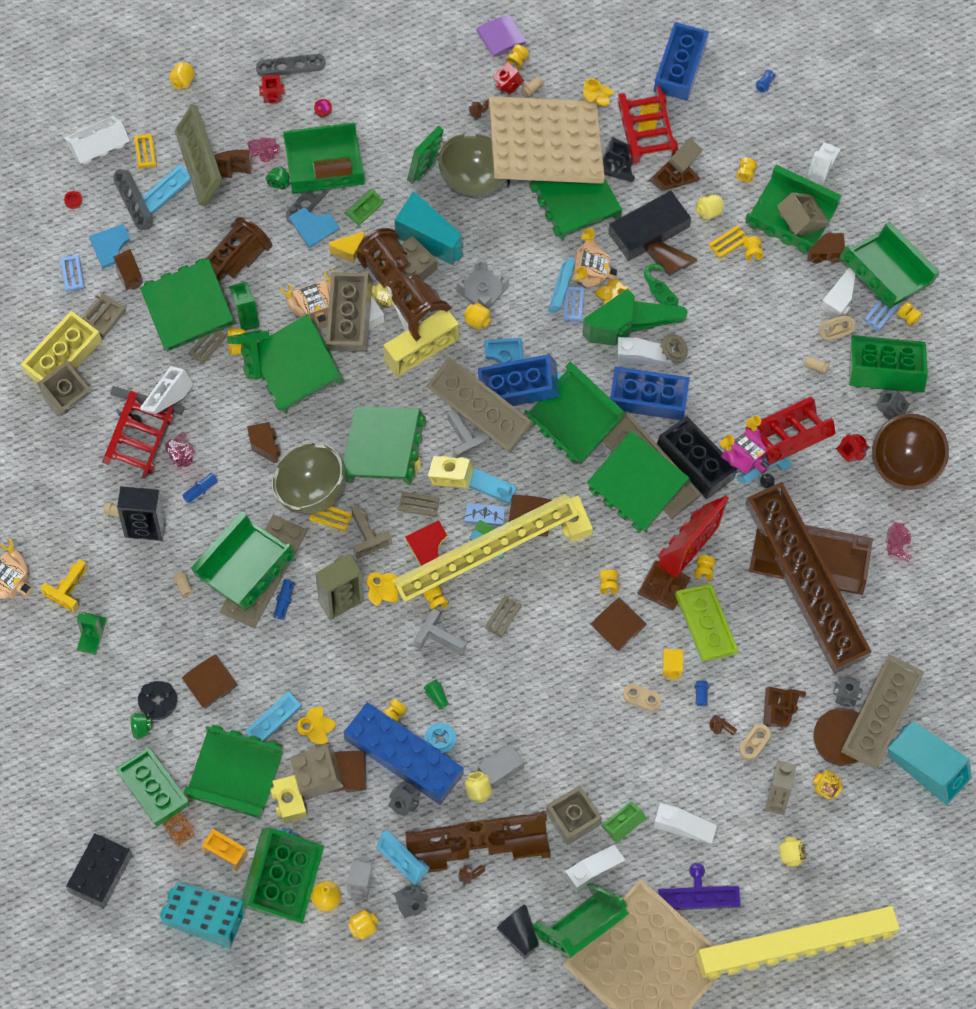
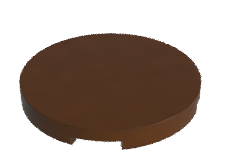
M837 708L826 712L817 721L813 732V740L819 755L827 762L837 766L853 765L860 762L841 752L858 718V712L846 708Z

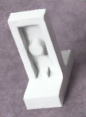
M823 143L820 150L816 151L813 156L806 179L824 186L827 175L838 157L840 149L831 144Z

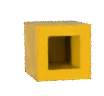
M664 649L662 677H667L668 680L682 678L683 649Z

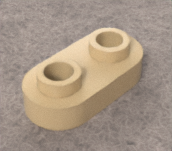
M841 315L822 322L818 332L823 339L829 341L852 333L856 323L849 315Z
M629 684L624 688L623 698L627 703L649 712L659 709L661 697L658 693L637 684ZM630 691H635L637 694L631 695ZM653 698L655 702L650 703L648 699Z
M758 724L752 728L740 745L739 753L744 760L752 761L758 757L770 740V729L763 724ZM758 733L763 734V735H764V738L759 739V738L757 737V734H758ZM746 749H752L753 753L748 754Z

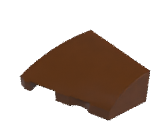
M668 161L649 181L658 189L666 191L698 182L701 178L690 167L686 168L682 173L679 171L673 173L677 169Z
M663 242L653 243L647 248L649 256L656 264L661 265L669 276L697 262L695 257Z
M770 686L765 689L763 725L779 728L788 727L792 721V715L799 708L796 706L799 696L805 698L806 692L795 689L784 690Z

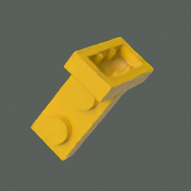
M79 559L76 564L74 563L69 569L68 576L60 581L58 590L44 582L40 588L42 595L69 611L76 613L79 608L78 602L69 597V595L88 570L86 562Z

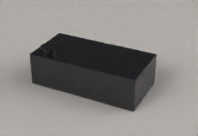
M669 191L610 223L608 234L625 258L630 261L646 252L649 245L656 242H665L690 228L691 217L674 193Z
M688 416L659 435L657 445L678 469L690 478L691 483L706 500L735 478L738 468L731 466L728 461L721 457L723 452Z
M120 486L117 510L124 537L163 541L166 518L160 491L158 489Z

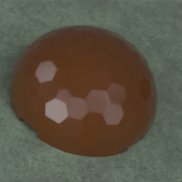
M902 414L888 420L878 430L873 441L872 459L876 470L887 483L906 490L921 489L936 481L943 473L949 459V444L945 433L933 420L919 414Z

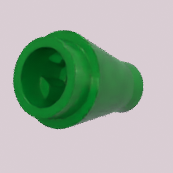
M437 679L423 687L425 689L424 693L439 710L449 705L442 684Z

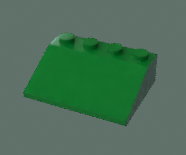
M851 335L849 386L903 390L915 393L925 392L928 376L926 342Z
M271 827L261 829L241 899L245 909L303 924L324 846Z

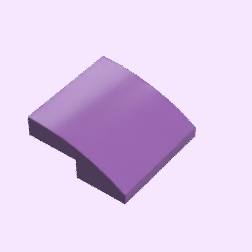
M510 15L493 19L476 29L493 57L504 55L510 49H513L515 45L523 46L527 42Z

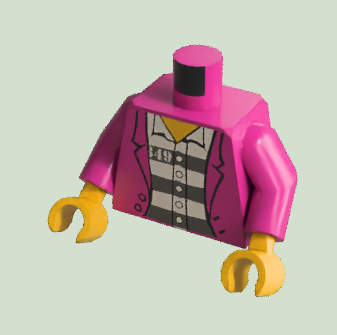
M758 415L748 418L746 421V425L751 428V431L749 429L736 439L729 434L720 441V446L726 448L721 457L728 461L731 466L740 469L744 473H749L752 469L756 468L764 474L770 467L763 460L766 456L765 449L767 448L761 440L760 430L757 429V426L761 424V418Z

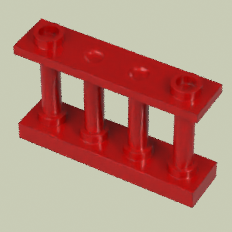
M657 87L656 96L636 100L627 99L625 93L618 94L617 103L627 144H629L632 164L640 163V157L643 154L670 150L672 157L676 150H678L677 139H673L665 107L667 103L666 94L662 93L661 87ZM656 103L659 105L660 112L637 116L630 115V110L633 107ZM662 119L664 126L644 131L634 130L633 127L635 123ZM666 134L668 143L646 147L638 146L637 141L641 138Z
M130 390L102 463L109 465L111 459L114 461L115 459L143 469L144 472L141 478L145 479L147 474L151 475L155 464L151 462L166 424H171L174 414H171L173 407L169 406L167 413L160 411L157 414L141 411L140 407L142 404L138 403V400L135 399L137 393ZM138 410L163 420L160 430L133 420L129 416L130 411ZM124 426H130L156 436L154 446L126 436V433L122 432ZM117 443H125L150 453L147 463L118 452L119 450L115 449Z
M811 396L761 419V424L757 426V429L760 430L761 440L767 448L765 451L769 465L836 434L832 418L823 422L816 415L815 400ZM810 418L815 426L806 429L800 422ZM748 426L745 427L746 430L749 429L751 431V428H749ZM793 426L799 434L789 437L784 430ZM777 434L783 441L773 445L767 438Z

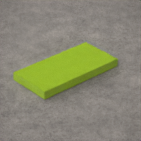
M712 583L676 591V599L701 662L704 663L738 654L739 650Z

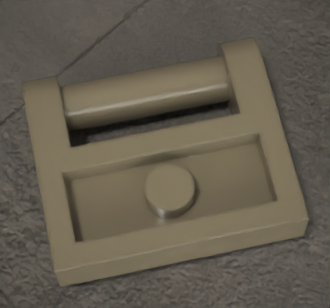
M99 292L96 300L79 317L99 331L100 336L104 338L126 312V308L102 292ZM101 304H105L103 308L98 312V314L93 318V320L90 321L89 319L101 306Z

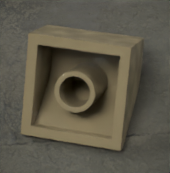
M791 193L777 206L780 216L788 223L789 230L794 235L807 236L830 224L812 195Z
M67 360L37 383L45 402L57 416L91 390Z

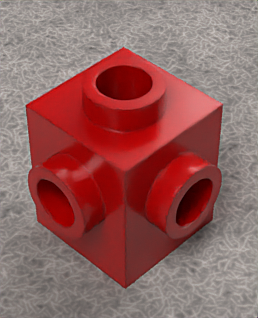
M508 62L492 76L496 82L494 84L501 93L505 91L508 95L525 81L519 71Z
M280 75L262 76V85H259V95L263 96L264 103L275 104L282 102L281 95H285L284 84L280 83Z
M848 434L841 440L836 450L847 462L861 461L867 455L866 451L870 446L862 435Z

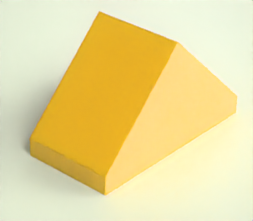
M364 231L328 242L330 254L354 263L357 258L358 246L365 237Z

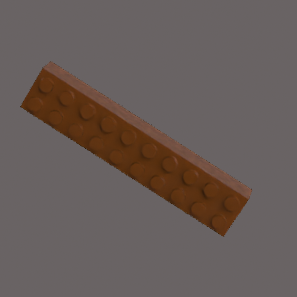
M783 482L748 497L746 506L833 673L835 674L869 658L872 651Z

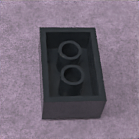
M94 833L66 885L68 893L105 909L132 858L131 850Z

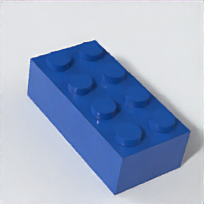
M674 22L655 78L653 92H657V87H661L662 93H665L667 96L685 101L689 100L707 46L709 31Z
M550 354L478 368V379L512 406L559 397L557 362Z
M615 366L610 398L625 412L628 411V413L682 420L685 414L690 377Z

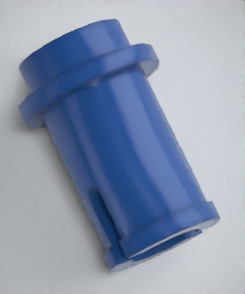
M766 70L762 78L756 82V89L761 93L768 91L769 85L776 77L775 73L771 70Z
M696 681V685H694L696 689L695 705L708 706V689L710 686L707 681Z

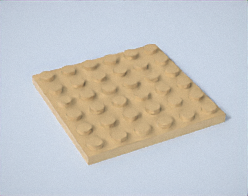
M489 96L488 105L494 179L604 183L597 103L595 101Z
M640 878L623 897L628 905L626 909L629 915L572 958L569 957L563 966L610 1009H691L716 980H709L708 977L702 978L696 954L698 950L713 947L714 945Z

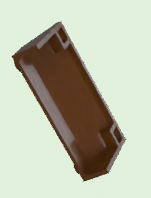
M805 525L839 590L863 595L868 577L873 538ZM757 527L749 572L784 579Z

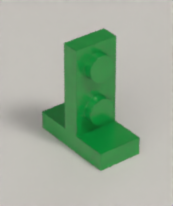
M243 282L229 286L241 329L246 331L260 327L255 300L251 295L248 283Z
M256 330L227 336L228 344L242 345L243 371L246 378H262L257 341L270 338L269 331Z
M91 613L78 614L77 623L81 637L77 651L97 655L107 621L106 617Z

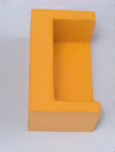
M214 829L211 830L202 844L204 853L207 854L209 851L231 864L235 871L239 870L248 856L247 848Z

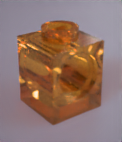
M177 813L163 823L164 830L178 848L194 837L192 828L180 813ZM175 826L183 827L179 832L172 831Z

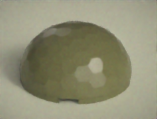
M460 134L447 140L440 149L438 156L440 173L453 190L463 195L475 197L488 195L500 188L507 180L494 179L491 137L482 134L465 136V134Z
M313 442L305 443L293 448L281 458L276 465L277 469L271 481L272 490L277 501L286 509L298 514H315L326 510L338 500L345 487L346 468L340 454L327 444H314Z

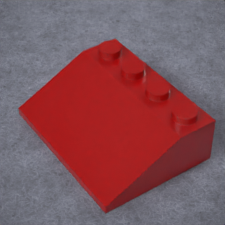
M724 496L707 503L699 511L696 509L690 517V522H685L680 528V534L678 536L674 535L669 542V547L667 549L663 548L659 553L658 567L677 579L719 528L729 497Z

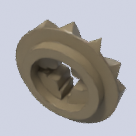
M669 334L662 339L660 347L663 351L661 354L667 356L666 360L670 359L672 363H680L687 357L688 348L680 336ZM676 345L675 352H672V346Z

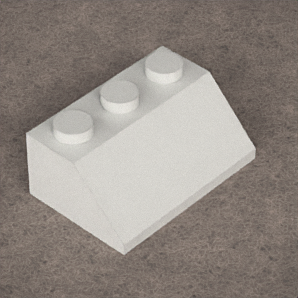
M113 115L64 137L75 159L80 164L90 163L94 157L105 156L109 154L110 150L114 148L120 149L126 146L125 143L129 142L122 122Z

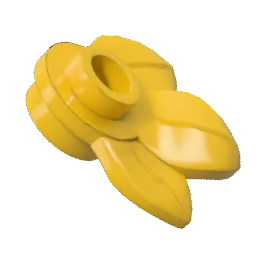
M589 78L583 84L584 98L588 102L595 101L598 105L609 106L608 96L613 95L614 91L606 85H601L596 79Z
M614 279L609 280L607 286L597 289L595 295L604 300V305L627 288L630 290V288L623 286L621 281Z
M373 572L367 577L368 598L373 605L377 607L382 600L391 603L398 602V591L393 582L398 576L392 573L382 575L381 573ZM373 579H378L379 584H375Z
M314 707L308 711L306 717L301 718L297 722V731L300 735L307 736L312 743L324 745L328 743L326 734L335 728L336 722L323 716V707ZM305 724L310 725L308 730L303 729Z

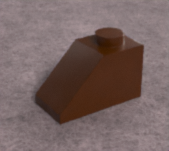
M128 249L113 256L117 275L126 291L137 289L143 283L131 250Z

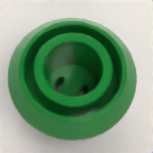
M283 167L273 168L265 177L270 187L281 190L289 187V173Z
M133 713L130 716L133 738L139 740L147 736L149 730H152L151 718L147 719L146 715Z

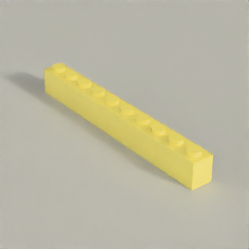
M564 494L394 579L393 582L400 597L406 602L578 516L571 499Z
M893 906L700 949L696 954L702 978L708 977L709 980L721 977L720 974L728 973V975L737 974L741 969L747 968L748 971L760 968L759 965L763 964L773 966L785 959L787 962H791L803 955L813 957L818 955L820 951L831 953L842 946L848 949L855 947L856 943L860 942L870 944L883 937V940H888L895 937L894 934L900 928Z

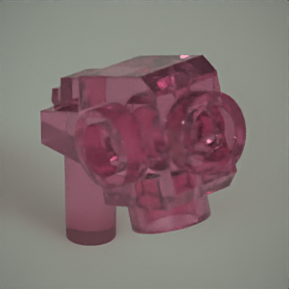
M261 137L260 140L252 139V141L247 142V150H250L251 158L255 154L259 155L261 161L269 162L275 158V155L280 153V144H276L274 138Z
M181 432L174 440L170 439L165 444L166 452L177 467L189 466L193 461V454L195 453L190 443H181L187 437L184 432Z
M893 522V525L888 528L886 551L888 556H897L909 563L912 556L903 551V546L910 544L912 534L908 533L909 530L905 528L904 523Z

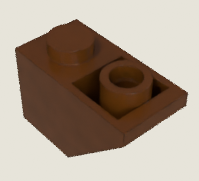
M825 233L808 251L807 262L812 261L815 264L823 261L840 262L842 260L840 256L845 249L844 233Z
M270 422L247 426L252 451L273 463H278L277 456H281L279 445L274 444V439H277L275 428L270 427Z

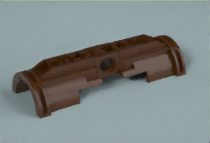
M237 217L231 224L232 229L205 258L212 261V267L218 282L226 274L234 278L245 265L249 268L264 250L268 252L273 246L265 232L246 218ZM233 239H239L241 241V243L238 246H233L230 244V242ZM227 253V257L223 256V257L221 258V254L224 255V254Z
M391 228L374 230L360 242L357 249V258L365 269L369 268L383 288L386 286L391 288V299L408 323V330L417 342L421 338L418 333V322L429 311L443 310L448 312L452 307L448 302L441 300L434 289L426 287L418 274H414L409 278L405 273L404 269L410 263L404 256L407 252L397 240L399 235L395 230ZM380 250L379 255L374 257L376 251ZM412 294L411 299L406 302V297Z
M545 810L542 812L536 811L535 814L478 820L458 825L425 829L420 832H414V830L411 832L405 831L407 850L418 861L423 860L430 867L428 873L448 870L447 862L469 859L470 850L488 848L489 855L512 852L514 860L541 856L542 859L551 857L545 821H547V814ZM520 825L518 829L510 828V826ZM441 837V839H440L439 841H431V840H430V839H432V838Z

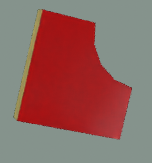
M439 520L405 536V540L420 566L438 558V548L448 538Z

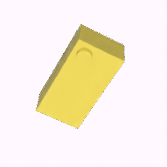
M440 310L420 322L418 333L421 338L417 342L409 330L383 345L384 361L396 378L459 340V323L449 311Z
M70 311L21 363V367L24 373L37 383L66 360L76 370L102 342L100 333L73 311Z

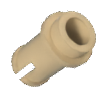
M536 76L528 84L522 86L521 93L525 97H532L533 93L544 85L543 80Z
M808 355L804 367L819 371V374H826L829 363L826 360L821 361Z
M113 502L106 503L103 513L107 517L111 515L119 518L117 505H114Z
M184 571L178 572L173 576V581L177 583L182 597H187L194 593L187 579L188 575Z

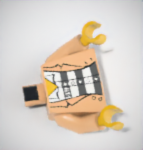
M592 228L584 229L585 234L581 235V239L585 240V242L577 250L572 280L581 282L586 288L600 285L606 277L614 280L617 275V269L609 267L610 256L597 245L594 240V230Z
M326 270L324 271V277L328 279L327 283L323 280L292 291L291 284L287 283L288 292H285L283 287H280V292L286 295L285 299L291 312L300 318L309 314L316 320L319 327L326 326L328 322L326 316L329 309L331 277L326 276Z
M7 538L6 541L9 542L8 548L0 543L1 549L8 550V554L5 552L0 558V599H13L18 592L27 597L33 590V587L26 583L29 579L28 567L23 556L16 548H13V541Z

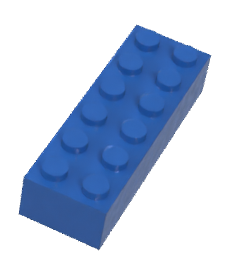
M366 702L343 732L344 740L360 751H365L367 756L402 780L421 790V793L440 806L464 775V767L368 702Z

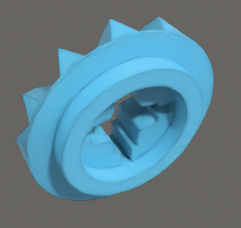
M436 723L427 729L424 740L440 752L447 753L455 745L456 734L449 725ZM445 733V742L443 743L440 741L436 744L437 738L435 737V735H438L440 737Z

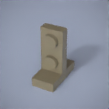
M359 505L351 508L352 516L365 540L353 546L356 559L392 545V537L389 531L376 536L374 528L372 526L369 527L367 523L368 517L365 510L361 511Z
M777 760L765 808L766 811L785 815L797 765Z

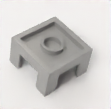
M481 257L475 262L474 271L465 281L463 277L457 281L458 294L473 305L480 303L488 309L509 288V278L501 274L500 279L487 270V262Z

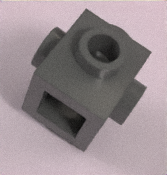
M898 390L883 391L876 404L883 413V416L889 420L898 415L906 414L910 405L904 395L899 393Z
M845 677L840 679L839 684L835 683L833 695H836L835 703L844 707H855L857 700L861 701L863 689L859 688L860 681H856L852 677Z
M407 781L402 782L390 793L389 798L391 800L388 807L402 816H406L410 811L413 813L419 804L417 799L421 790Z
M408 885L394 893L398 908L404 919L419 915L422 911L427 910L425 902L428 901L424 890L420 891L417 885Z

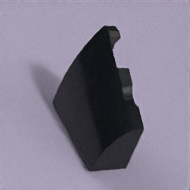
M614 137L611 138L603 156L604 175L629 182L634 181L635 175H632L631 170L633 164L629 156V144Z
M525 904L497 926V930L509 941L511 946L524 960L539 947L538 939L532 928L533 924L528 908Z

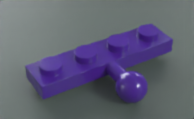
M694 863L689 868V874L694 878V888L658 889V895L675 910L740 908L741 906L739 886L702 887V877L705 874V868L700 863Z

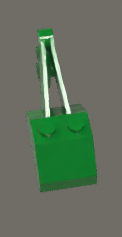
M650 264L644 270V278L648 282L650 292L660 304L634 301V294L627 288L584 318L582 335L589 343L616 346L618 337L630 338V332L684 322L687 319L688 311L685 307L678 306L679 300L664 282L653 278L650 274V271L655 268L663 271L664 268L661 265Z

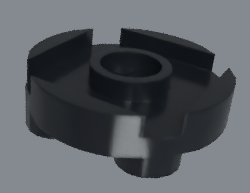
M153 681L143 685L138 695V705L141 712L153 720L167 718L175 711L178 704L176 691L170 683L163 681ZM156 696H160L163 701H160V705L152 702Z

